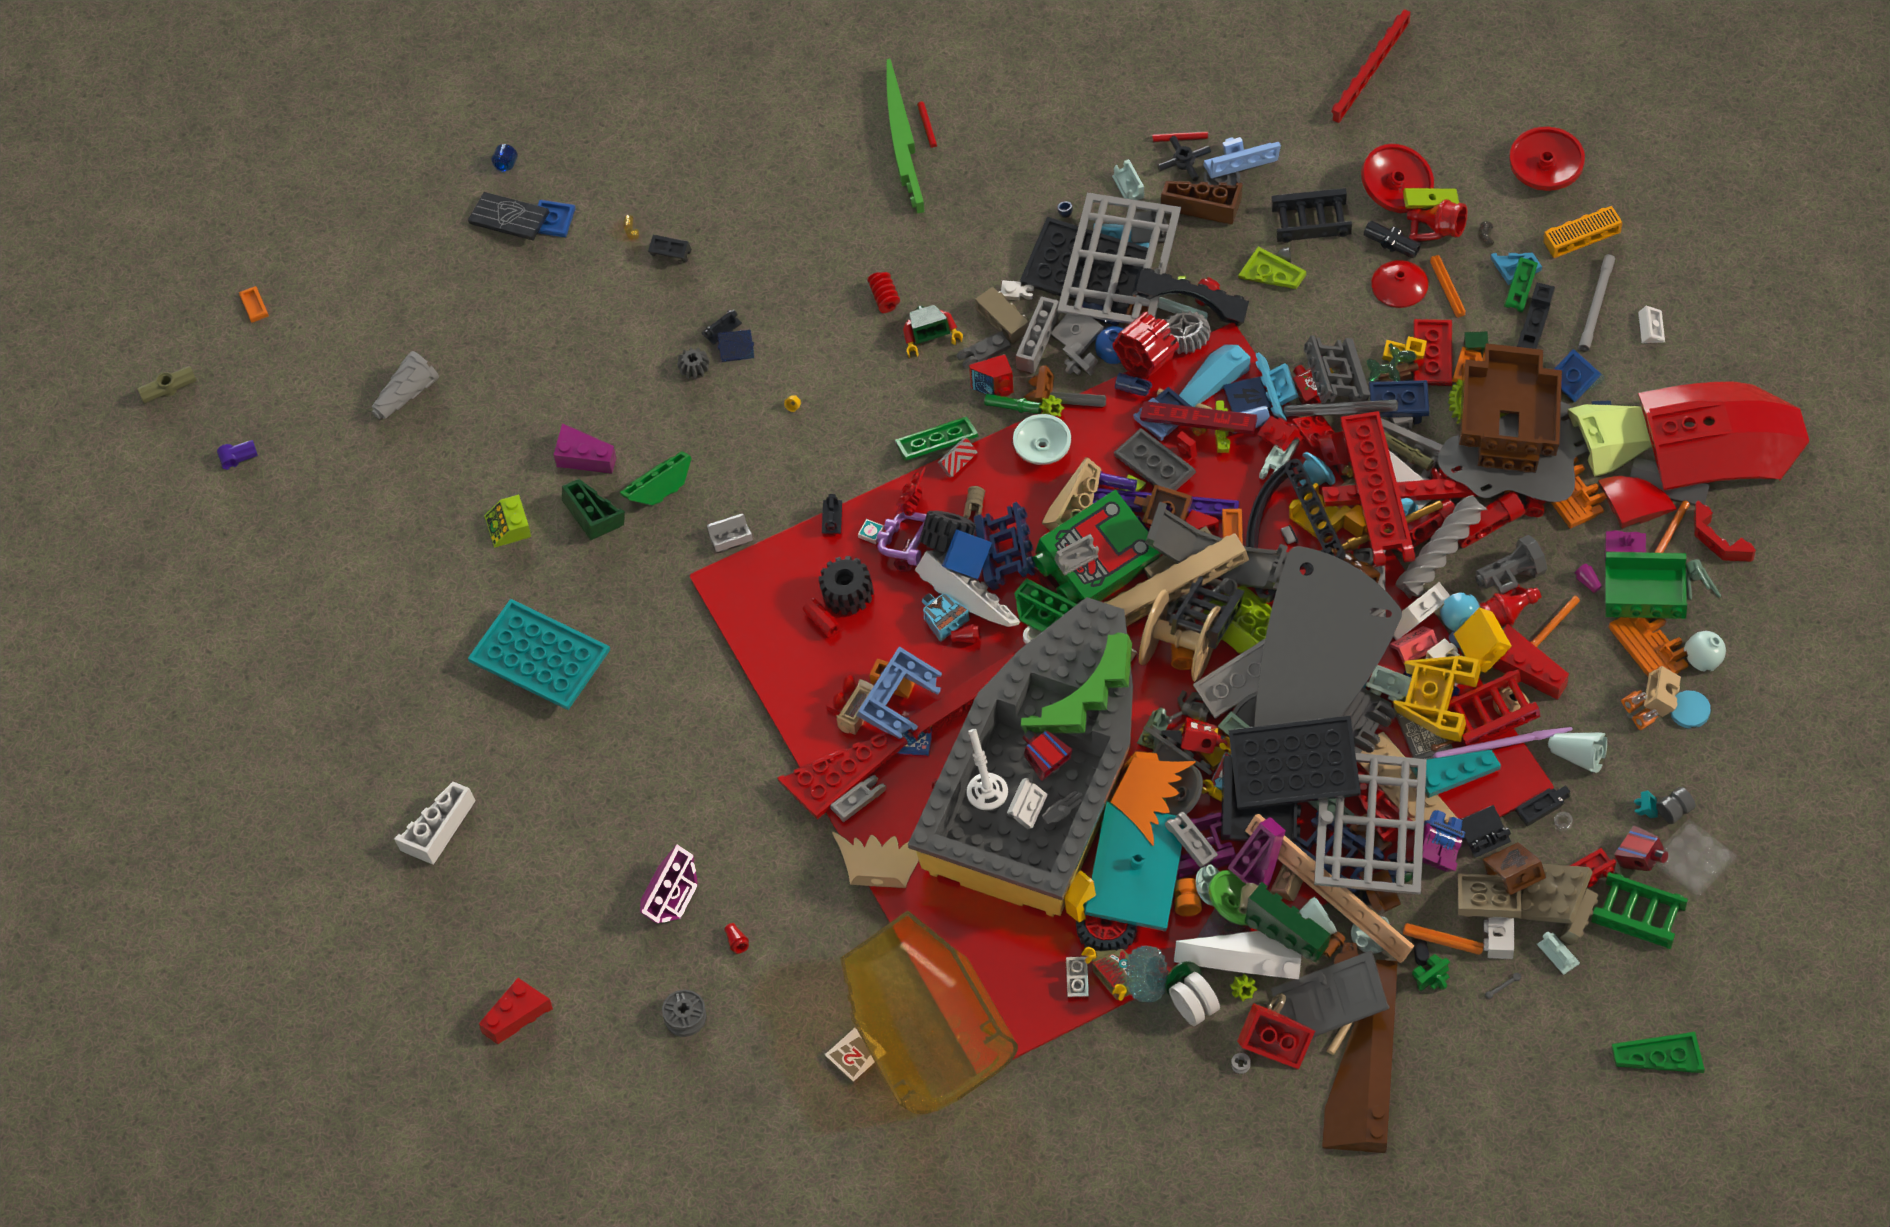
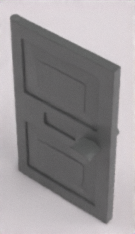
M1372 951L1271 988L1273 997L1279 993L1286 996V1001L1280 1014L1315 1030L1313 1037L1390 1008Z

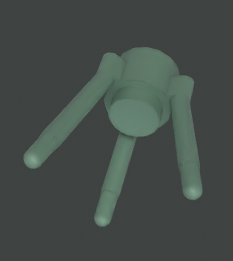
M1697 559L1689 561L1686 564L1688 599H1692L1691 578L1693 580L1701 579L1707 589L1711 587L1717 597L1720 598L1721 594L1708 576L1705 568H1703L1701 561Z

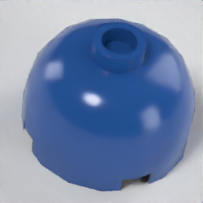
M1118 326L1107 327L1097 336L1095 344L1096 354L1104 362L1109 364L1122 363L1112 344L1123 328Z

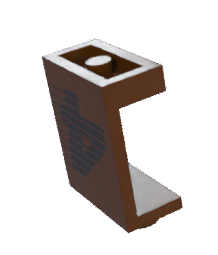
M1519 842L1483 859L1487 875L1498 874L1503 879L1506 892L1509 895L1546 878L1541 860Z

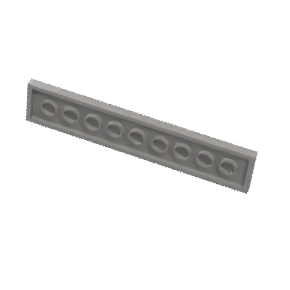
M1370 609V614L1373 616H1378L1385 612V609ZM1265 639L1193 684L1215 719L1238 705L1246 696L1257 692Z

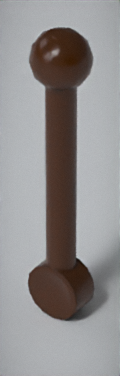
M1448 740L1438 745L1432 744L1430 748L1431 751L1436 752L1439 748L1457 741Z

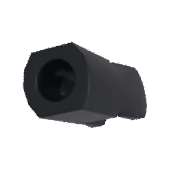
M1411 937L1412 944L1414 945L1415 961L1419 966H1424L1429 959L1427 941Z

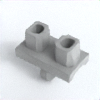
M1078 341L1071 347L1066 345L1063 348L1073 360L1066 359L1064 362L1067 365L1065 371L1069 375L1073 372L1079 375L1081 373V370L1078 368L1079 366L1090 376L1094 373L1092 369L1098 360L1091 353L1084 359H1081L1080 356L1086 349Z

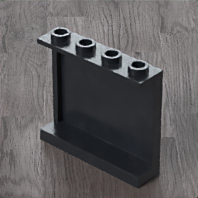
M1224 756L1222 763L1221 840L1247 841L1250 835L1245 830L1254 816L1260 814L1265 819L1271 817L1286 830L1285 836L1290 841L1295 842L1297 837H1300L1301 828L1300 825H1297V818H1300L1301 805L1293 803L1238 810L1232 756Z

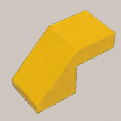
M1408 336L1406 344L1386 340L1382 359L1396 363L1423 359L1427 341Z
M1082 871L1077 873L1064 897L1066 912L1078 922L1086 919L1083 904L1096 896L1094 881Z

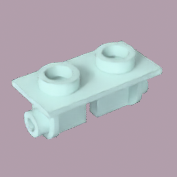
M1546 932L1543 935L1544 939L1537 944L1563 975L1580 964L1554 933Z

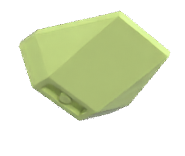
M1585 404L1567 410L1573 426L1580 427L1590 452L1588 463L1594 477L1614 472L1652 447L1641 406Z

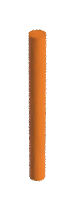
M1684 500L1681 503L1654 553L1664 552L1690 505L1688 501Z
M1573 596L1531 643L1538 647L1580 602V599L1577 596Z

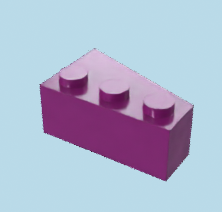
M562 423L554 452L556 467L612 474L616 461L614 446Z
M1271 817L1262 821L1231 862L1228 869L1245 884L1253 883L1259 886L1263 882L1268 886L1266 890L1269 889L1286 830Z

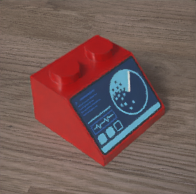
M1005 354L969 365L970 386L973 390L1008 397L1014 393L1013 372Z

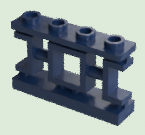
M1017 502L1013 503V507L1011 505L1007 506L1008 515L996 520L989 513L986 514V517H983L981 514L974 516L977 537L992 542L982 567L984 581L992 591L999 589V584H1005L1004 576L1018 571L1022 577H1026L1028 573L1031 576L1035 575L1034 567L1036 565L1031 553L1033 546L1028 536L1030 529L1025 520L1027 512ZM1016 523L1017 529L1015 527L1007 529L1008 525ZM990 529L992 531L999 529L1000 532L991 535ZM1012 538L1014 548L1000 553L998 543ZM1022 555L1023 562L1021 560L1013 562V558ZM995 561H996L998 564L1005 561V565L996 568V563H995Z
M1319 811L1316 812V817L1311 820V825L1316 828V831L1307 842L1300 837H1297L1295 842L1292 841L1315 862L1316 856L1308 851L1315 843L1317 844ZM1334 819L1332 823L1326 825V828L1334 832ZM1343 824L1342 847L1349 851L1345 858H1354L1358 854V849L1365 853L1366 840L1360 835L1355 836L1352 834L1350 829ZM1334 834L1328 841L1325 840V856L1333 847ZM1374 846L1373 860L1385 861L1383 852ZM1324 864V869L1332 875V865ZM1340 866V878L1348 879L1341 874L1347 866ZM1350 866L1355 870L1350 879L1361 880L1359 873L1364 871V868ZM1347 888L1356 897L1359 896L1361 889Z

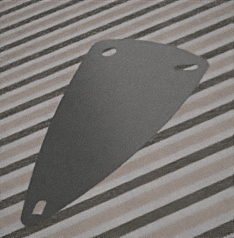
M1297 546L1288 552L1277 587L1265 638L1257 690L1254 727L1340 717L1354 700L1385 653L1402 617V611L1397 603L1371 577L1353 565L1318 550ZM1308 562L1313 565L1314 570L1311 575L1304 576L1301 574L1300 566L1303 563ZM1370 609L1390 610L1392 615L1389 618L1373 616L1370 614Z

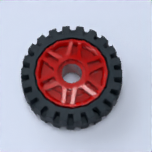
M1085 915L1086 919L1081 922L1076 921L1077 935L1081 944H1084L1085 948L1091 947L1095 951H1117L1119 949H1124L1125 951L1128 948V944L1131 946L1133 939L1136 937L1137 925ZM1104 923H1110L1111 925H1110V926H1103L1102 924H1104Z

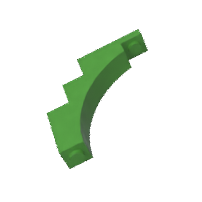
M1124 633L1108 635L1103 657L1091 677L1068 697L1052 705L1042 707L1041 718L1038 716L1021 718V727L1024 732L1032 730L1035 734H1041L1045 731L1050 733H1085L1087 710H1107L1108 689L1129 687L1132 642L1129 635Z

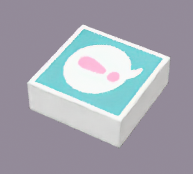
M866 519L858 533V538L876 544L877 534L879 531H884V525Z

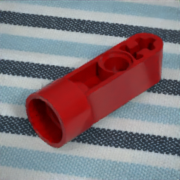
M1509 491L1496 499L1495 502L1486 506L1487 510L1481 511L1480 522L1469 526V536L1458 540L1460 546L1465 548L1505 524L1511 523L1523 516L1525 509L1519 497L1513 491Z
M1448 498L1442 500L1443 508L1407 524L1413 548L1432 537L1442 527L1444 520L1453 513L1456 507ZM1395 548L1396 550L1402 552V548Z

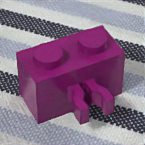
M1617 530L1606 531L1604 561H1606V552H1646V533Z

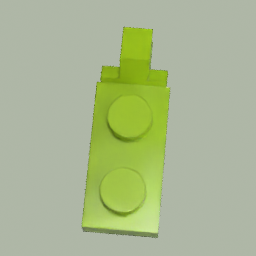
M1216 401L1215 410L1228 411L1227 408H1224V401ZM1215 430L1217 453H1229L1230 440L1226 438L1229 431Z

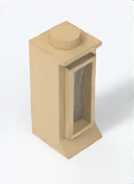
M862 679L859 680L855 691L839 716H837V724L840 730L856 735L864 722L856 714L874 687L873 684Z

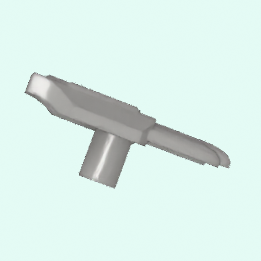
M1074 791L1065 798L1058 800L1042 815L1044 821L1047 824L1059 822L1074 807L1081 803L1082 800L1079 799L1068 807V805L1082 796V793L1076 794L1077 791Z

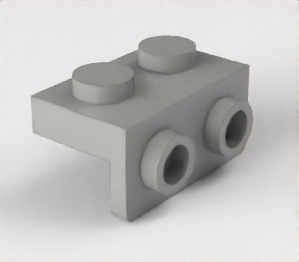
M744 514L707 525L710 540L716 552L726 551L731 547L744 545L753 540Z

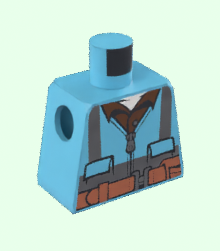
M927 594L922 599V603L926 606L923 609L924 619L940 642L948 637L952 630H957L969 621L968 609L947 594H942L936 599L931 594Z

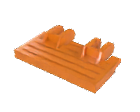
M1575 457V459H1574V462H1573L1574 465H1575V464L1577 463V461H1578V458H1577V457ZM1582 464L1574 466L1576 477L1572 495L1564 501L1551 502L1570 529L1604 512V509L1599 504L1606 498L1604 492L1589 497L1598 492L1600 489L1598 484L1595 483L1586 487L1580 477L1577 476L1585 469Z
M1620 617L1609 623L1608 628L1647 677H1649V673L1661 666L1675 674L1688 667V663L1684 659L1676 662L1687 656V650L1684 651L1683 647L1675 652L1672 651L1682 644V639L1678 637L1669 641L1664 633L1658 630L1666 624L1665 618L1649 623L1648 621L1654 618Z

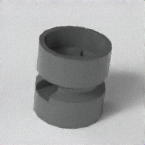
M1683 787L1676 788L1669 796H1665L1656 804L1660 816L1669 824H1674L1684 814H1688L1696 807L1693 797Z

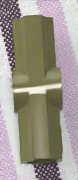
M188 366L171 374L168 372L161 373L157 380L137 389L143 403H147L163 395L172 396L176 393L177 389L197 380L191 367Z

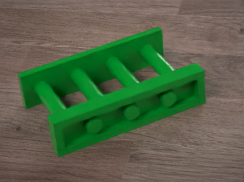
M1608 872L1606 885L1611 886L1603 908L1595 907L1591 922L1671 949L1675 933H1672L1670 930L1678 909L1686 910L1688 899L1677 893L1672 894L1627 879L1621 874ZM1618 889L1630 892L1622 915L1611 912ZM1638 896L1650 899L1645 916L1641 922L1630 918ZM1658 902L1670 906L1663 928L1651 926Z

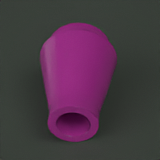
M1587 563L1575 571L1576 579L1593 593L1603 587L1592 566H1588Z

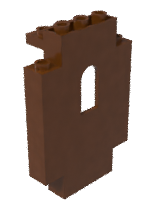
M1485 344L1483 361L1465 359L1462 375L1459 445L1478 447V466L1536 473L1539 454L1546 456L1557 455L1560 439L1562 370L1543 368V350L1497 344ZM1500 412L1519 414L1518 437L1499 435Z

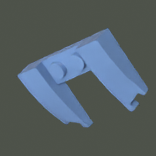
M898 647L856 716L882 731L901 739L903 737L902 733L909 729L915 731L918 726L887 707L886 704L903 677L938 695L941 688L936 687V677H941L942 673L903 648Z

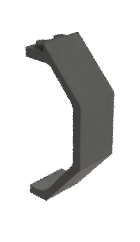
M1159 502L1145 543L1176 563H1180L1189 556L1201 552L1207 546L1221 541L1223 538L1198 530L1166 510L1167 504ZM1280 544L1277 550L1244 546L1249 561L1215 579L1222 581L1225 578L1234 580L1237 586L1277 590L1288 554L1286 552L1288 546Z

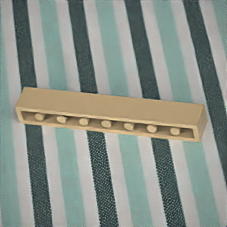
M1235 533L1226 536L1214 545L1207 546L1201 552L1189 556L1186 560L1172 565L1164 572L1154 575L1151 579L1137 584L1134 588L1127 592H1122L1114 599L1104 603L1124 609L1126 626L1150 614L1158 594L1163 589L1168 591L1169 603L1189 593L1191 584L1193 582L1196 583L1199 576L1203 577L1202 585L1249 561L1246 549Z

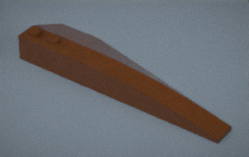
M1376 960L1380 980L1390 1008L1354 1023L1325 1106L1322 1148L1386 1153L1398 961Z

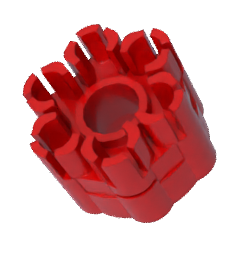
M1143 312L1118 333V337L1112 346L1127 371L1148 379L1173 358L1174 351L1179 348V342L1176 341L1171 345L1176 338L1169 334L1171 330L1167 327L1169 324L1164 319L1155 320L1154 316L1149 315L1148 312Z

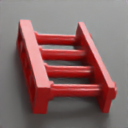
M1518 669L1506 672L1502 677L1465 694L1451 697L1447 711L1464 714L1465 734L1462 735L1464 746L1484 743L1540 717L1537 703H1528L1517 684L1521 682ZM1510 687L1520 705V709L1510 712L1499 691ZM1492 695L1502 717L1491 720L1481 699ZM1470 704H1474L1484 723L1483 726L1476 729L1472 728L1462 709Z

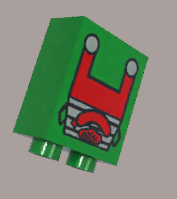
M1115 489L1039 538L1035 551L1037 555L1033 557V561L1042 575L1048 576L1052 574L1060 586L1056 588L1058 595L1079 604L1086 597L1102 601L1145 572L1144 568L1160 558L1161 553L1145 543L1148 531ZM1091 534L1094 547L1098 546L1099 557L1064 576L1054 560L1056 552Z

